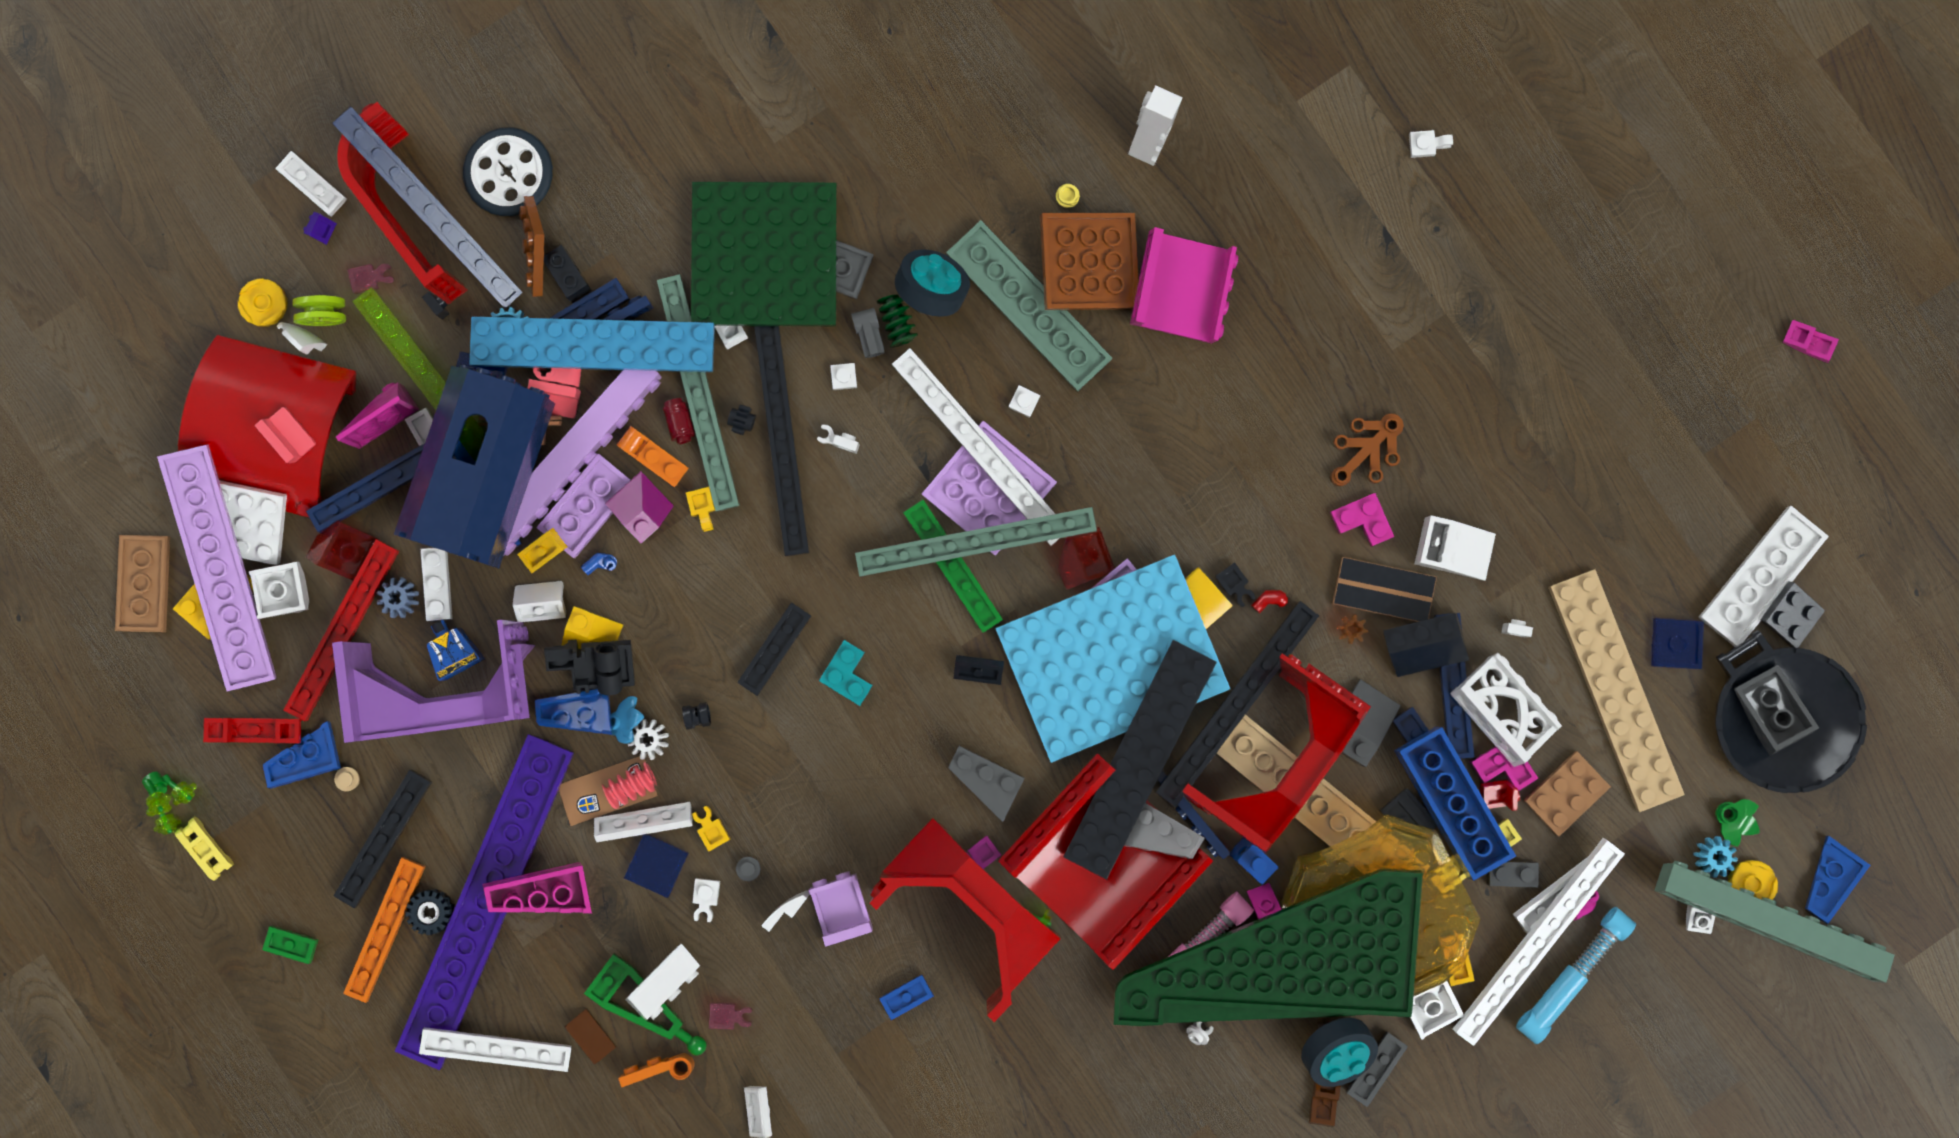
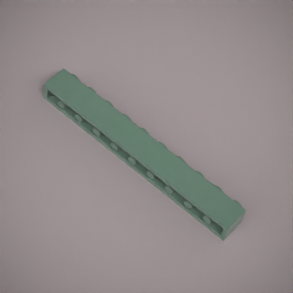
M1674 861L1673 863L1663 864L1654 890L1655 892L1870 981L1887 982L1895 955L1886 952V947L1876 943L1867 944L1864 942L1863 937L1855 934H1849V936L1843 934L1842 929L1839 927L1821 925V920L1815 917H1802L1798 915L1799 911L1786 906L1783 908L1776 906L1777 902L1764 897L1761 899L1754 897L1755 893L1750 890L1732 888V883L1722 879L1713 880L1710 878V874L1704 871H1691L1685 863Z

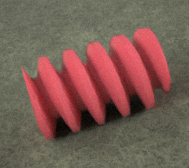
M646 762L643 763V771L635 766L634 775L627 770L625 771L626 779H623L618 774L617 783L608 779L609 787L606 788L602 784L604 794L614 809L619 808V801L623 805L628 804V797L632 801L637 800V793L641 797L645 796L646 789L649 792L655 791L657 782Z

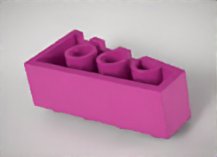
M580 862L483 884L488 912L592 913L583 866Z

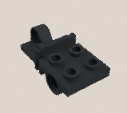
M568 640V643L564 646L544 647L546 671L571 670L573 690H577V694H581V688H585V693H589V689L598 688V692L602 695H615L621 692L622 687L635 686L631 640L582 643L581 649H578L577 640Z

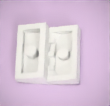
M801 892L785 901L767 918L762 927L769 932L784 912L792 918L810 895L809 892Z

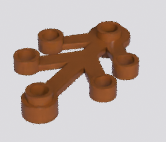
M1387 414L1380 421H1364L1362 418L1352 420L1350 429L1354 433H1360L1363 430H1377L1379 432L1373 438H1347L1345 435H1339L1334 439L1333 445L1338 450L1345 448L1362 449L1344 467H1337L1331 472V482L1338 487L1348 484L1351 479V473L1369 455L1370 471L1367 476L1368 480L1373 484L1382 481L1380 444L1386 438L1387 454L1384 457V462L1387 466H1396L1400 462V456L1397 453V436L1404 427L1402 419L1396 414ZM1389 421L1395 423L1396 427L1394 430L1389 429ZM1354 422H1360L1362 428L1360 430L1355 429ZM1338 438L1345 440L1343 447L1337 444ZM1389 455H1394L1396 457L1395 463L1389 462ZM1339 472L1345 474V480L1338 479L1337 475ZM1373 472L1379 474L1378 480L1372 479L1371 475Z

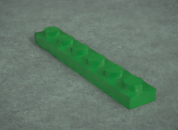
M924 500L903 512L921 540L947 535ZM962 557L936 562L982 633L1003 620Z

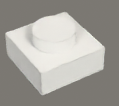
M855 363L831 365L833 390L857 388Z
M1019 385L1008 408L1030 418L1040 395Z
M1511 619V623L1503 624L1502 633L1520 637L1532 636L1533 627L1526 626L1525 621Z

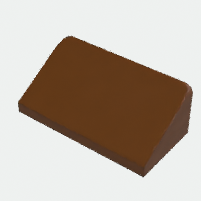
M587 1009L565 1026V1029L594 1065L616 1048V1045Z

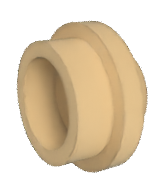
M343 767L337 771L334 780L340 790L351 791L358 786L360 777L354 768Z

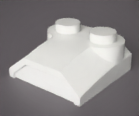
M300 562L249 571L258 613L257 619L308 610L309 596L305 574Z
M1430 974L1415 982L1413 1010L1410 1019L1421 1039L1451 1022L1465 1017L1443 974Z

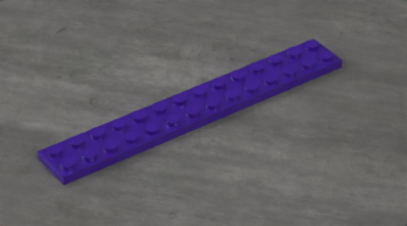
M527 735L395 1052L435 1069H442L447 1057L419 1054L423 1028L458 1031L507 912H488L483 884L524 874L574 752L534 735Z

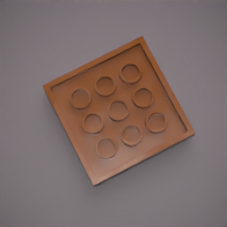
M1042 213L1040 215L1045 310L1133 309L1139 282L1135 213Z

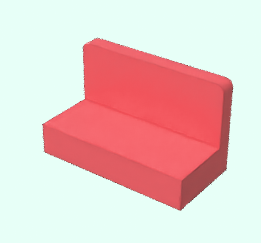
M529 379L528 389L534 387L550 395L549 399L555 403L552 415H561V417L571 419L576 418L581 394L579 389Z
M286 407L279 409L269 419H261L254 425L286 463L297 462L316 445L314 439Z

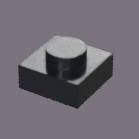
M430 291L422 296L423 300L440 319L443 320L450 314L445 308L448 304L438 296H435Z

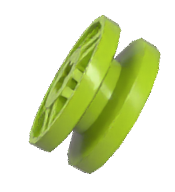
M314 295L297 297L292 301L294 308L304 310V312L294 314L293 322L296 324L332 326L346 322L345 314L334 311L345 307V299L341 297Z

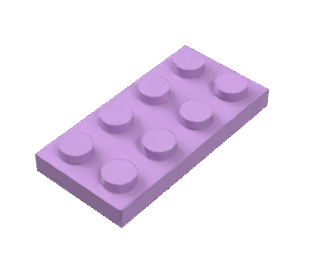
M597 454L536 528L544 534L554 528L568 546L564 551L575 559L613 514L605 503L626 485L630 479L604 457Z

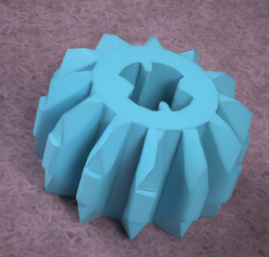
M1715 836L1713 840L1706 837L1705 845L1702 843L1697 844L1701 851L1693 853L1694 856L1700 857L1695 864L1702 867L1701 871L1709 873L1713 878H1717L1719 874L1725 877L1727 876L1726 869L1730 871L1735 870L1731 862L1738 861V858L1732 857V854L1737 850L1734 847H1729L1731 843L1729 840L1725 839L1722 841L1719 836ZM1714 854L1719 855L1718 860L1713 859Z

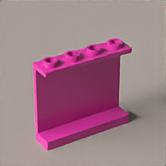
M1154 227L1148 233L1130 324L1211 344L1218 341L1224 332L1222 320L1229 307V301L1226 300L1228 292L1233 287L1234 279L1231 278V275L1238 262V255H1236L1237 247L1232 246L1229 249L1211 246L1163 234L1164 229Z

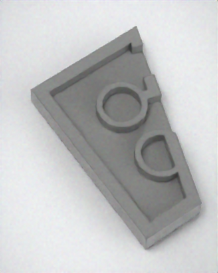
M1145 803L1124 846L1193 859L1204 837Z

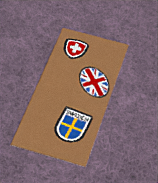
M639 756L562 783L559 793L570 825L573 826L658 796L656 790L649 792L646 789L645 796L641 797L637 793V800L632 801L628 797V804L623 805L619 801V808L614 809L604 794L602 784L606 788L609 787L608 779L617 783L618 774L623 779H626L625 771L628 770L634 775L635 766L643 771V763L646 760L640 759Z

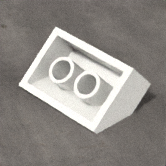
M680 944L625 1000L645 1020L649 1017L654 1020L664 1010L661 1005L667 999L670 1002L673 1001L681 992L679 987L685 981L689 984L699 974L696 969L700 965L688 950Z

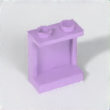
M849 871L836 875L837 880L827 882L826 879L813 882V887L808 890L823 932L825 947L873 931L857 875H850Z

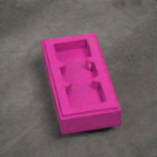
M1270 883L1247 891L1258 919L1282 910Z

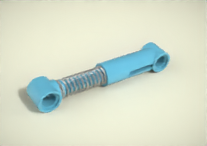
M1618 907L1612 908L1601 921L1603 928L1600 930V933H1597L1598 937H1595V940L1589 943L1590 947H1586L1587 950L1581 953L1582 957H1578L1579 960H1575L1576 964L1573 963V966L1568 965L1535 1006L1524 1013L1517 1022L1516 1028L1534 1044H1539L1546 1038L1551 1030V1025L1588 982L1586 975H1590L1589 971H1593L1592 967L1595 968L1594 965H1598L1597 961H1601V957L1604 958L1602 955H1606L1605 952L1606 950L1609 951V947L1612 948L1611 944L1615 945L1617 940H1625L1635 929L1636 923Z

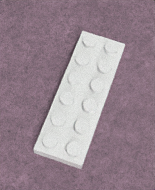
M1788 506L1698 618L1734 647L1740 645L1759 624L1760 619L1787 582H1792L1829 536L1795 508Z

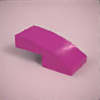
M1793 320L1783 343L1806 355L1829 363L1839 339L1817 332L1815 327Z

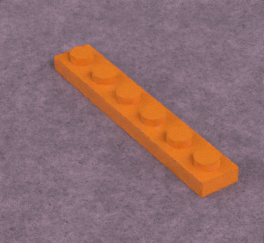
M401 857L343 994L364 1003L369 1001L407 912V904L411 902V898L426 866Z

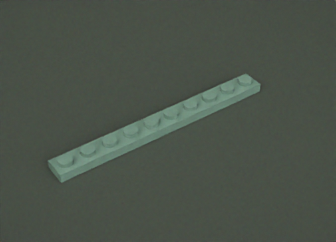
M681 275L657 280L667 322H691V313ZM680 371L715 511L719 512L738 507L740 505L706 372Z
M1093 507L857 552L855 556L860 577L1095 532L1097 527Z

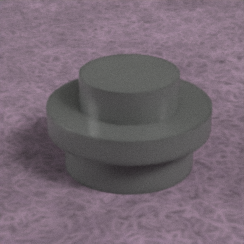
M753 857L742 858L736 866L737 875L744 881L756 879L761 870L758 860Z

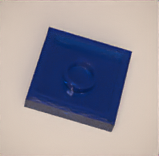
M1653 618L1651 666L1702 669L1704 621Z
M644 834L624 879L669 898L689 853L653 836Z

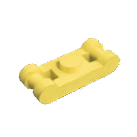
M194 816L188 821L186 827H181L174 832L177 839L211 880L215 881L221 876L220 873L224 869L228 870L234 865L232 859L222 851L197 817ZM193 832L198 836L194 840L190 837ZM213 857L218 861L214 866L209 862Z

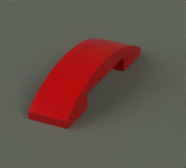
M204 718L203 742L301 743V719Z

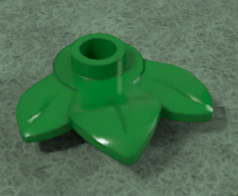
M1741 799L1735 803L1723 802L1718 805L1715 816L1721 824L1722 837L1729 840L1731 845L1738 847L1741 835L1760 833L1759 826L1752 816L1759 806L1748 799ZM1728 809L1730 816L1725 818L1724 811Z

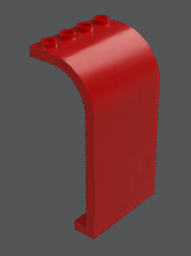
M378 102L365 106L359 115L390 149L409 135L405 128ZM342 134L338 145L337 160L343 180L423 286L447 304L452 303L465 293L467 288L439 264L434 268L430 265L379 197L375 185L376 170Z

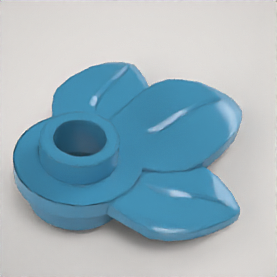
M635 696L625 698L619 704L616 712L611 714L612 735L616 736L617 740L623 744L634 741L632 729L645 717L639 710L634 709L637 703V697Z

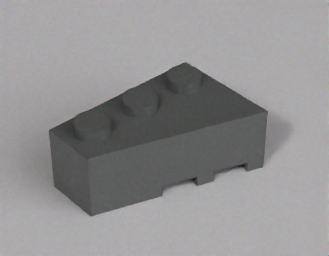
M960 745L948 767L1002 822L1025 779L1023 776Z

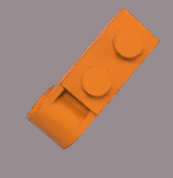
M632 426L629 427L617 443L618 447L673 487L678 484L689 469Z
M686 1053L664 1059L657 1056L647 1060V1065L638 1068L636 1064L623 1070L624 1073L618 1079L621 1087H625L669 1070L672 1077L683 1080L693 1071L694 1060ZM684 1061L688 1066V1071H679L676 1067V1062Z

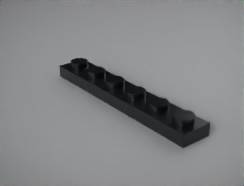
M414 770L408 771L333 895L334 897L352 908H357L432 784V781Z

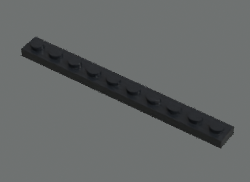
M754 326L785 556L808 554L809 546L779 326Z
M1301 601L1296 604L1155 791L1157 795L1174 808L1185 796L1182 791L1186 785L1190 784L1192 786L1281 668L1279 659L1281 654L1283 653L1288 657L1319 617L1317 613Z

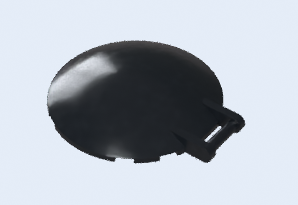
M1757 630L1751 634L1752 637L1726 654L1721 653L1716 656L1717 661L1729 677L1719 696L1716 708V732L1722 751L1730 764L1743 777L1767 790L1780 793H1805L1825 787L1841 777L1856 760L1855 757L1861 745L1864 744L1867 731L1866 705L1860 688L1852 676L1833 659L1816 651L1803 648L1772 649L1762 633ZM1758 645L1761 650L1760 653L1740 666L1733 667L1731 664L1733 660ZM1778 665L1819 729L1770 756L1757 737L1734 689Z

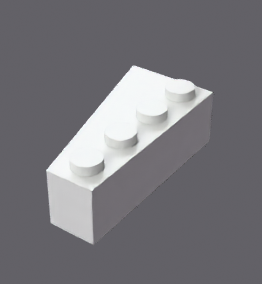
M1156 85L1153 92H1147L1136 123L1139 126L1128 155L1152 166L1155 165L1172 128L1183 97Z

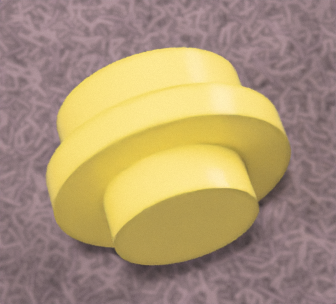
M1064 184L1056 192V201L1064 208L1074 207L1080 198L1078 189L1072 184Z

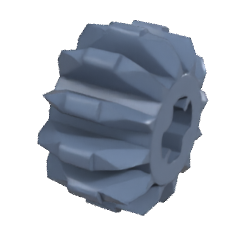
M391 578L390 585L384 582L382 587L385 591L377 592V595L383 596V599L377 601L378 605H385L382 608V613L390 612L391 618H396L397 615L400 618H405L406 611L411 614L414 613L411 605L419 604V601L413 600V597L419 595L418 591H412L415 586L414 583L410 582L407 584L405 578H401L399 581L396 578ZM396 594H401L399 597L401 600L400 603L395 602L397 600V597L395 596Z

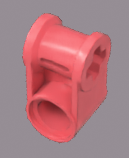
M533 368L535 376L540 381L579 388L581 369L549 368L551 373L548 372L544 376L541 370L544 371L546 368Z

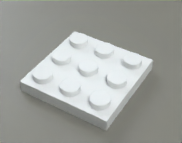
M219 480L241 557L243 559L278 565L281 561L287 494Z

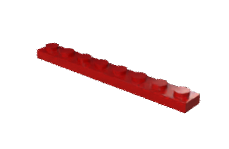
M375 540L283 711L304 722L308 721L335 671L332 643L341 641L351 642L395 561L399 550L380 540Z

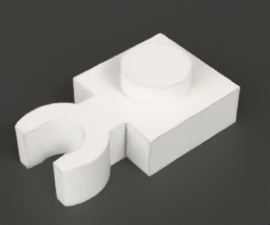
M695 879L692 903L699 904V908L694 913L695 921L699 920L701 912L707 913V922L712 921L713 911L710 909V905H718L719 880Z

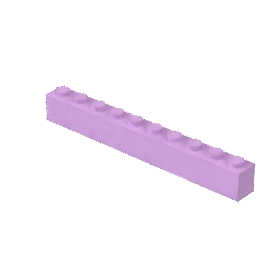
M623 370L532 472L504 555L508 556L517 546L515 544L521 536L523 538L527 536L532 530L531 524L537 518L541 519L549 510L547 506L553 500L557 501L564 494L565 490L563 488L569 482L573 483L580 476L581 472L579 470L585 464L589 465L597 456L595 452L601 446L605 447L612 440L613 436L611 434L617 428L621 429L628 422L629 418L627 416L633 410L637 411L645 402L643 398L649 392L653 393L661 384L659 380L662 377L657 371Z

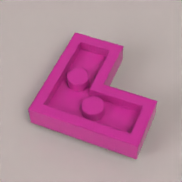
M1376 493L1330 512L1339 534L1361 525L1371 547L1395 537Z
M1496 746L1470 761L1482 783H1486L1503 771L1510 783L1517 787L1518 790L1539 779L1528 761L1525 764L1513 767Z

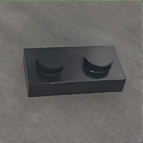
M956 655L953 679L1001 685L1004 661Z

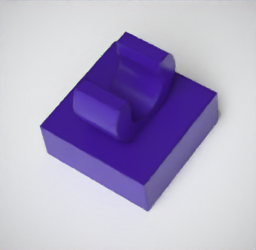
M313 212L309 216L310 220L307 226L303 228L304 234L327 245L337 223L319 213Z

